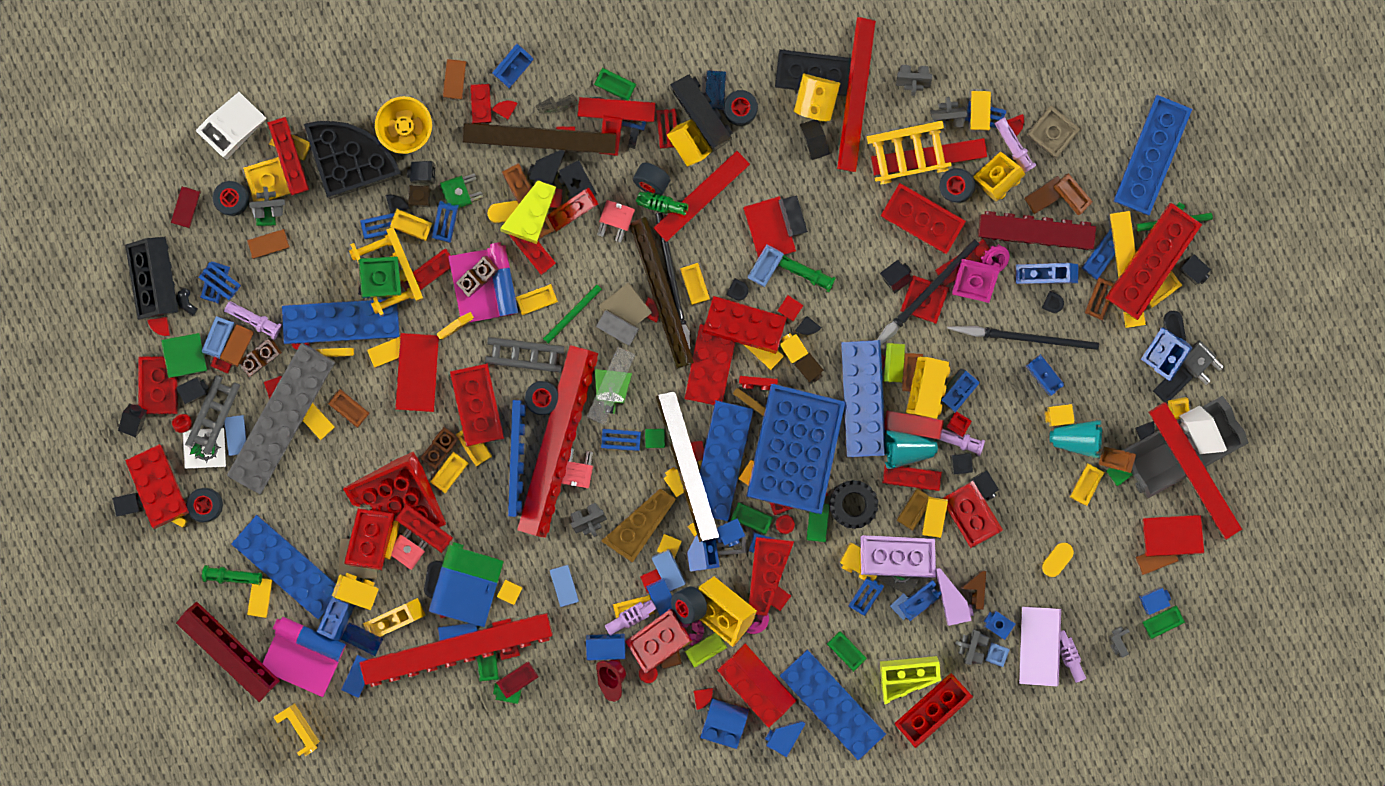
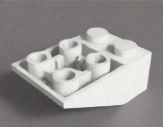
M238 92L210 115L196 132L223 158L228 159L267 118Z

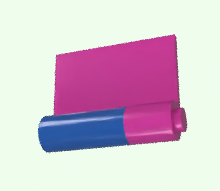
M498 242L490 244V248L486 250L448 256L460 317L471 312L474 318L470 322L518 314L506 245ZM483 256H488L499 271L478 291L468 297L456 282L467 270L472 269Z
M282 617L281 620L277 619L273 627L276 630L275 637L262 664L276 677L324 697L346 644L338 640H332L288 618Z

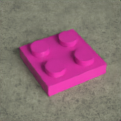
M962 259L952 294L989 303L1000 267Z

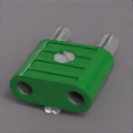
M471 174L465 177L461 175L441 182L440 187L446 203H451L453 206L459 205V209L472 204L474 200L483 198V195H480L482 194L481 191L469 195L465 183L476 180V177H474L476 175Z

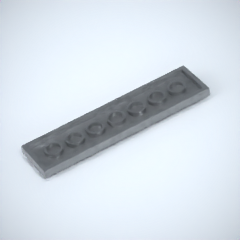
M304 343L300 344L229 470L228 477L258 494L262 493L334 366V360Z

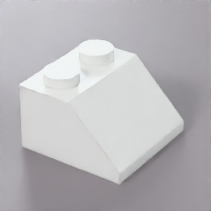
M1200 405L1179 416L1182 421L1180 427L1185 434L1187 433L1189 442L1199 454L1224 452L1227 450L1213 417Z

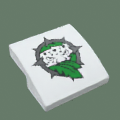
M221 428L210 455L203 453L205 447L194 443L192 448L187 447L185 443L191 430L183 433L184 468L226 467L224 428ZM200 429L197 436L208 440L213 429Z

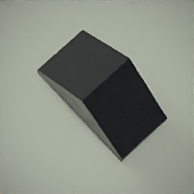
M814 119L800 124L811 160L830 155L825 133L819 120Z

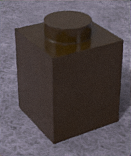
M409 185L408 205L430 207L431 188L429 186Z
M810 352L794 365L808 383L810 381L815 383L823 377L821 372L824 369Z

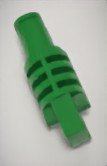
M639 192L636 198L637 205L649 210L665 214L673 212L681 215H686L685 211H688L687 203L673 201L669 196Z

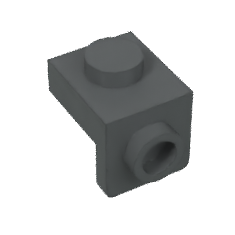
M1120 626L1112 630L1113 634L1109 636L1113 643L1110 645L1115 655L1119 654L1122 658L1129 655L1120 638L1130 632L1127 627L1123 628Z

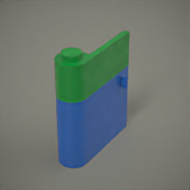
M453 542L452 545L447 547L429 612L485 627L504 561L463 549L464 545Z

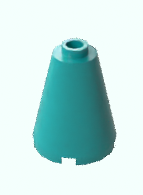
M1095 420L1055 427L1054 431H1050V443H1053V447L1100 459V454H1097V452H1099L1102 445V427H1098V425H1101L1102 421Z
M886 431L888 434L885 435L888 462H885V465L888 469H895L933 458L938 451V445L932 438L896 431Z

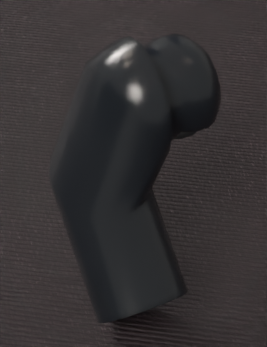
M182 288L177 293L178 305L181 309L194 316L198 308L189 303L190 291L187 288Z

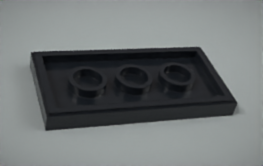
M779 49L775 88L799 91L802 76L807 74L839 82L840 87L837 95L847 96L851 58Z

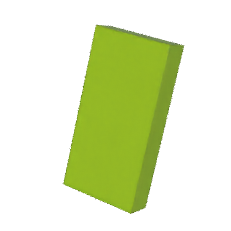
M886 344L884 381H903L905 344Z
M713 633L684 652L695 668L725 650L727 646L718 634Z

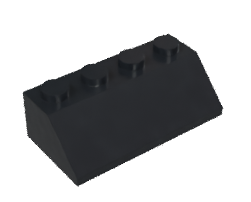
M689 74L671 83L670 89L689 118L694 121L711 147L712 152L732 140L731 135L733 132L727 124L723 125L720 120L722 116L719 111L712 109L709 104L712 101L706 92L702 94L699 87L701 85L697 78H692Z
M166 237L145 238L126 244L137 319L141 320L177 313L178 302L175 295V283L172 277V265L169 259Z

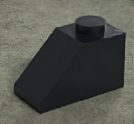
M559 150L536 160L535 165L531 164L529 168V179L553 186L565 151Z
M433 161L411 162V166L407 168V178H410L412 183L435 184L436 164Z

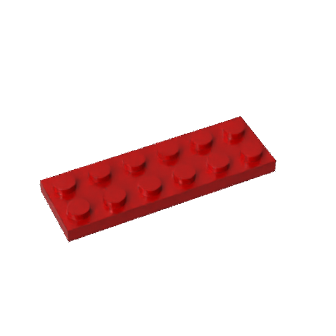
M1169 203L1105 299L1135 320H1138L1202 224L1174 204Z

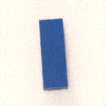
M1112 228L1081 268L1096 280L1115 256Z

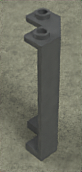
M1223 396L1202 406V408L1213 417L1227 450L1199 454L1195 450L1204 467L1249 443L1244 429L1235 419L1232 407ZM1181 419L1177 420L1180 425L1182 423ZM1160 431L1122 450L1136 454L1131 472L1137 481L1135 483L1136 488L1140 493H1144L1147 498L1187 477Z

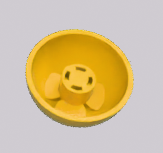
M405 96L393 98L387 101L376 115V135L383 146L395 153L407 154L415 152L426 144L431 135L432 119L430 113L420 101Z

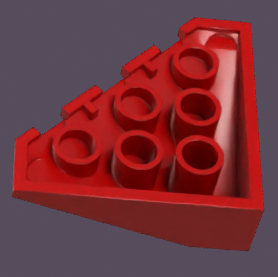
M414 451L395 459L343 488L351 504L360 507L361 504L365 503L370 505L373 511L390 512L397 516L403 507L408 504L438 527L446 525L424 469Z

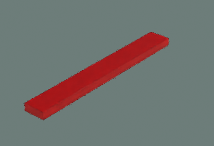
M857 17L837 165V169L848 172H856L876 23L874 20Z
M1163 402L1149 411V415L1223 537L1227 540L1241 531V526L1168 405Z

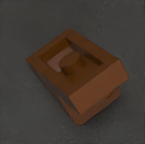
M980 570L960 587L961 589L975 590V593H972L971 605H974L975 609L984 610L985 570Z

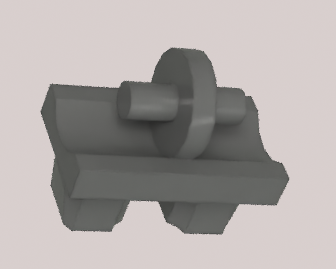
M901 65L897 73L896 86H904V90H911V96H915L916 91H923V88H930L932 74L929 72V67L920 66L918 67V73H911V66Z
M945 97V103H938L939 110H930L932 120L934 122L943 121L944 128H946V119L953 118L954 127H963L965 117H967L965 107L954 108L958 107V102H951L950 97Z
M267 186L263 187V192L256 193L257 199L264 198V201L249 202V208H252L254 218H264V207L270 206L272 217L283 215L285 199L269 200L270 197H276V192H268Z
M596 503L587 507L590 515L583 517L580 511L571 513L572 523L570 524L576 534L583 531L584 535L592 533L593 537H596V530L602 528L600 523L607 520L605 513Z
M973 629L969 644L967 643L969 638L967 635H963L962 641L956 640L955 642L956 645L960 646L958 652L964 655L965 649L968 648L964 663L969 665L971 663L982 664L984 654L975 652L977 645L987 647L989 637Z

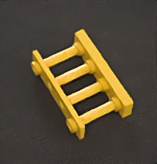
M943 121L867 136L868 144L872 143L873 147H875L881 177H876L875 181H880V184L892 182L891 178L935 169L937 173L948 171V167L952 165L951 162L945 163L939 135L941 133L940 129L944 128ZM928 131L929 135H932L937 165L926 167L920 139L922 137L921 133ZM910 135V138L913 139L919 169L907 171L901 141H903L904 136ZM891 139L895 146L900 173L888 175L883 145L885 140Z
M394 227L386 230L388 235H385V238L359 249H356L355 244L352 243L350 244L352 249L349 250L352 260H357L358 262L360 256L386 245H393L395 252L390 257H398V263H400L403 269L399 271L400 281H408L410 288L401 293L400 296H393L381 302H378L377 297H374V302L371 305L375 314L379 313L381 317L384 316L382 309L406 299L415 298L416 303L424 300Z

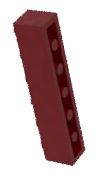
M985 211L979 217L977 238L1093 250L1096 226H1091V222L1080 221V224H1072V220L1061 219V222H1053V218L1042 217V220H1034V216L1023 215V218H1016L1015 214L1011 213L997 216L996 212Z
M197 601L176 622L183 631L258 702H261L280 682L269 669Z

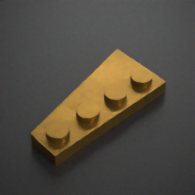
M659 489L601 541L633 563L676 499L662 489Z

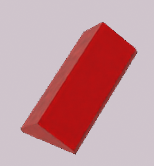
M950 673L894 724L909 742L917 748L970 701L973 696Z

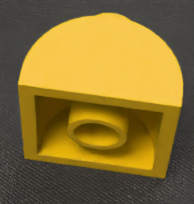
M803 74L794 112L815 120L831 121L840 83Z
M1000 151L973 177L983 191L997 202L1003 199L1012 187L1020 183L1025 173L1018 164Z

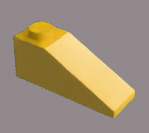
M416 598L363 623L372 641L422 618L426 614L419 599Z

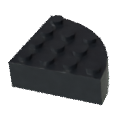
M315 121L304 124L327 198L333 199L403 176L398 163L390 151L376 137L362 128L337 121Z

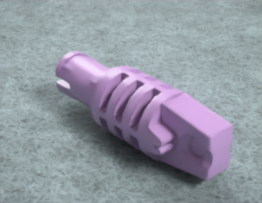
M652 600L643 604L639 602L621 612L619 617L606 624L605 628L609 635L624 627L630 628L649 617L648 614L654 611L656 607Z
M1061 630L1060 655L1077 683L1086 679L1080 665L1081 658L1072 638H1068L1065 631Z

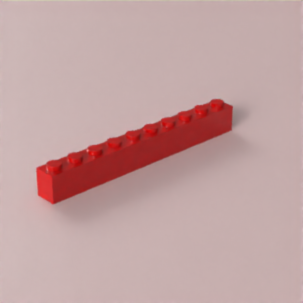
M572 345L569 347L557 389L558 402L555 409L550 413L518 525V531L546 538L550 530L551 518L555 512V504L561 491L562 480L566 474V466L571 456V448L576 438L577 427L582 418V409L587 400L588 388L592 382V374L598 361V353Z
M543 613L363 660L359 663L365 685L370 684L371 687L381 685L382 680L389 679V682L400 680V676L408 674V677L419 675V671L424 669L427 672L438 670L437 666L445 664V667L457 665L456 661L464 660V663L473 661L475 656L482 655L483 658L494 655L493 651L501 650V653L513 650L512 646L520 645V648L531 645V641L546 642L550 640L549 637L553 636L548 613Z

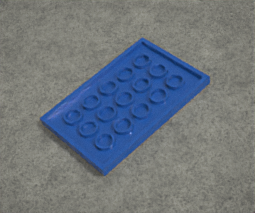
M771 384L746 497L822 514L845 402Z

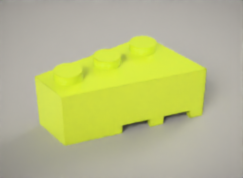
M537 181L500 228V231L537 244L556 187Z
M937 656L880 661L884 704L890 703V701L896 698L904 697L917 689L920 690L941 681L940 662Z

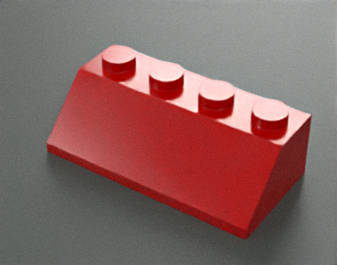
M746 643L717 668L722 677L768 728L797 701Z

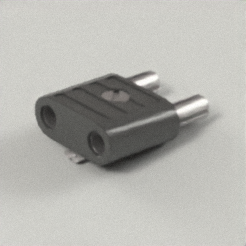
M1201 340L1192 346V350L1182 364L1195 378L1198 377L1205 385L1210 382V379L1203 371L1210 364L1218 371L1223 368V365L1216 359V355Z

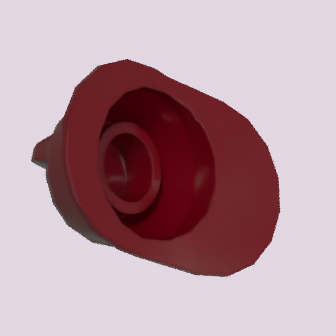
M613 659L607 662L599 661L596 665L598 685L607 700L616 702L622 696V683L626 678V671L621 665L620 659Z

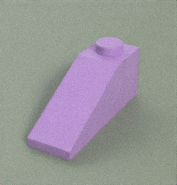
M936 568V576L939 590L942 593L941 599L947 625L971 621L970 616H973L971 604L968 605L965 598L940 568Z

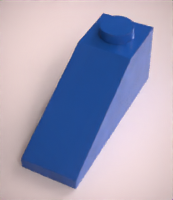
M1078 264L1016 265V284L1078 283Z

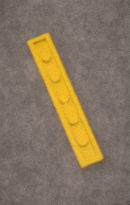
M1130 211L1110 214L1118 278L1136 253ZM1123 311L1125 328L1146 325L1144 312L1138 320H1135Z

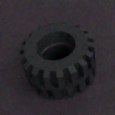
M854 480L843 482L831 494L829 501L830 512L833 518L842 526L851 529L862 528L870 524L875 518L876 512H878L876 493L864 482ZM850 493L860 494L865 500V508L857 516L848 515L842 506L844 498Z

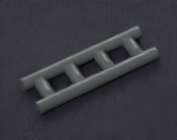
M488 337L487 345H493L492 357L486 356L485 364L559 373L562 371V365L556 364L558 353L564 354V346ZM501 346L512 348L511 359L499 358ZM520 349L531 350L530 361L518 360ZM539 351L550 352L549 364L537 362Z
M218 375L213 380L185 443L190 448H192L194 443L204 446L203 453L210 455L241 386L235 382L232 387L221 384L223 378ZM217 390L228 394L224 405L213 401ZM209 408L220 412L216 422L205 418ZM202 425L213 429L208 440L197 436Z

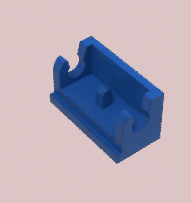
M516 44L492 73L510 88L534 59L522 47Z
M1041 354L1026 365V368L1049 396H1052L1058 389L1064 386V383Z
M960 369L946 385V393L941 398V402L956 412L980 382L966 370Z
M933 580L898 605L909 621L942 595L941 591L937 592L935 590L936 584Z
M332 597L317 632L332 640H340L355 605Z
M625 634L586 635L587 660L625 659Z

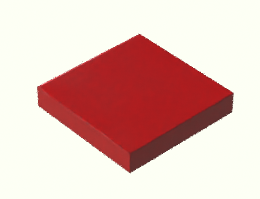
M912 275L913 280L909 284L900 311L904 312L932 281ZM940 285L911 315L937 324L949 287Z

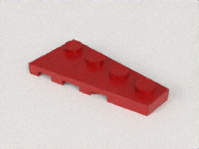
M756 537L749 605L757 610L756 615L767 616L794 541Z

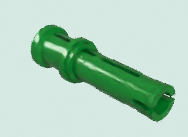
M784 255L778 265L811 281L813 286L818 285L826 289L828 293L836 279L834 276L830 277L823 274L822 270L815 271Z
M205 565L202 571V581H217L219 584L234 582L261 585L262 573L227 570L225 567L212 568L209 565Z

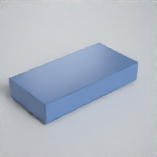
M766 244L749 273L748 279L765 287L784 254Z
M216 316L202 353L220 359L232 332L234 322Z
M244 415L226 417L225 419L229 456L238 455L247 440Z
M670 549L652 556L661 579L664 578L669 591L686 584Z
M565 565L550 570L560 607L579 602L569 566Z

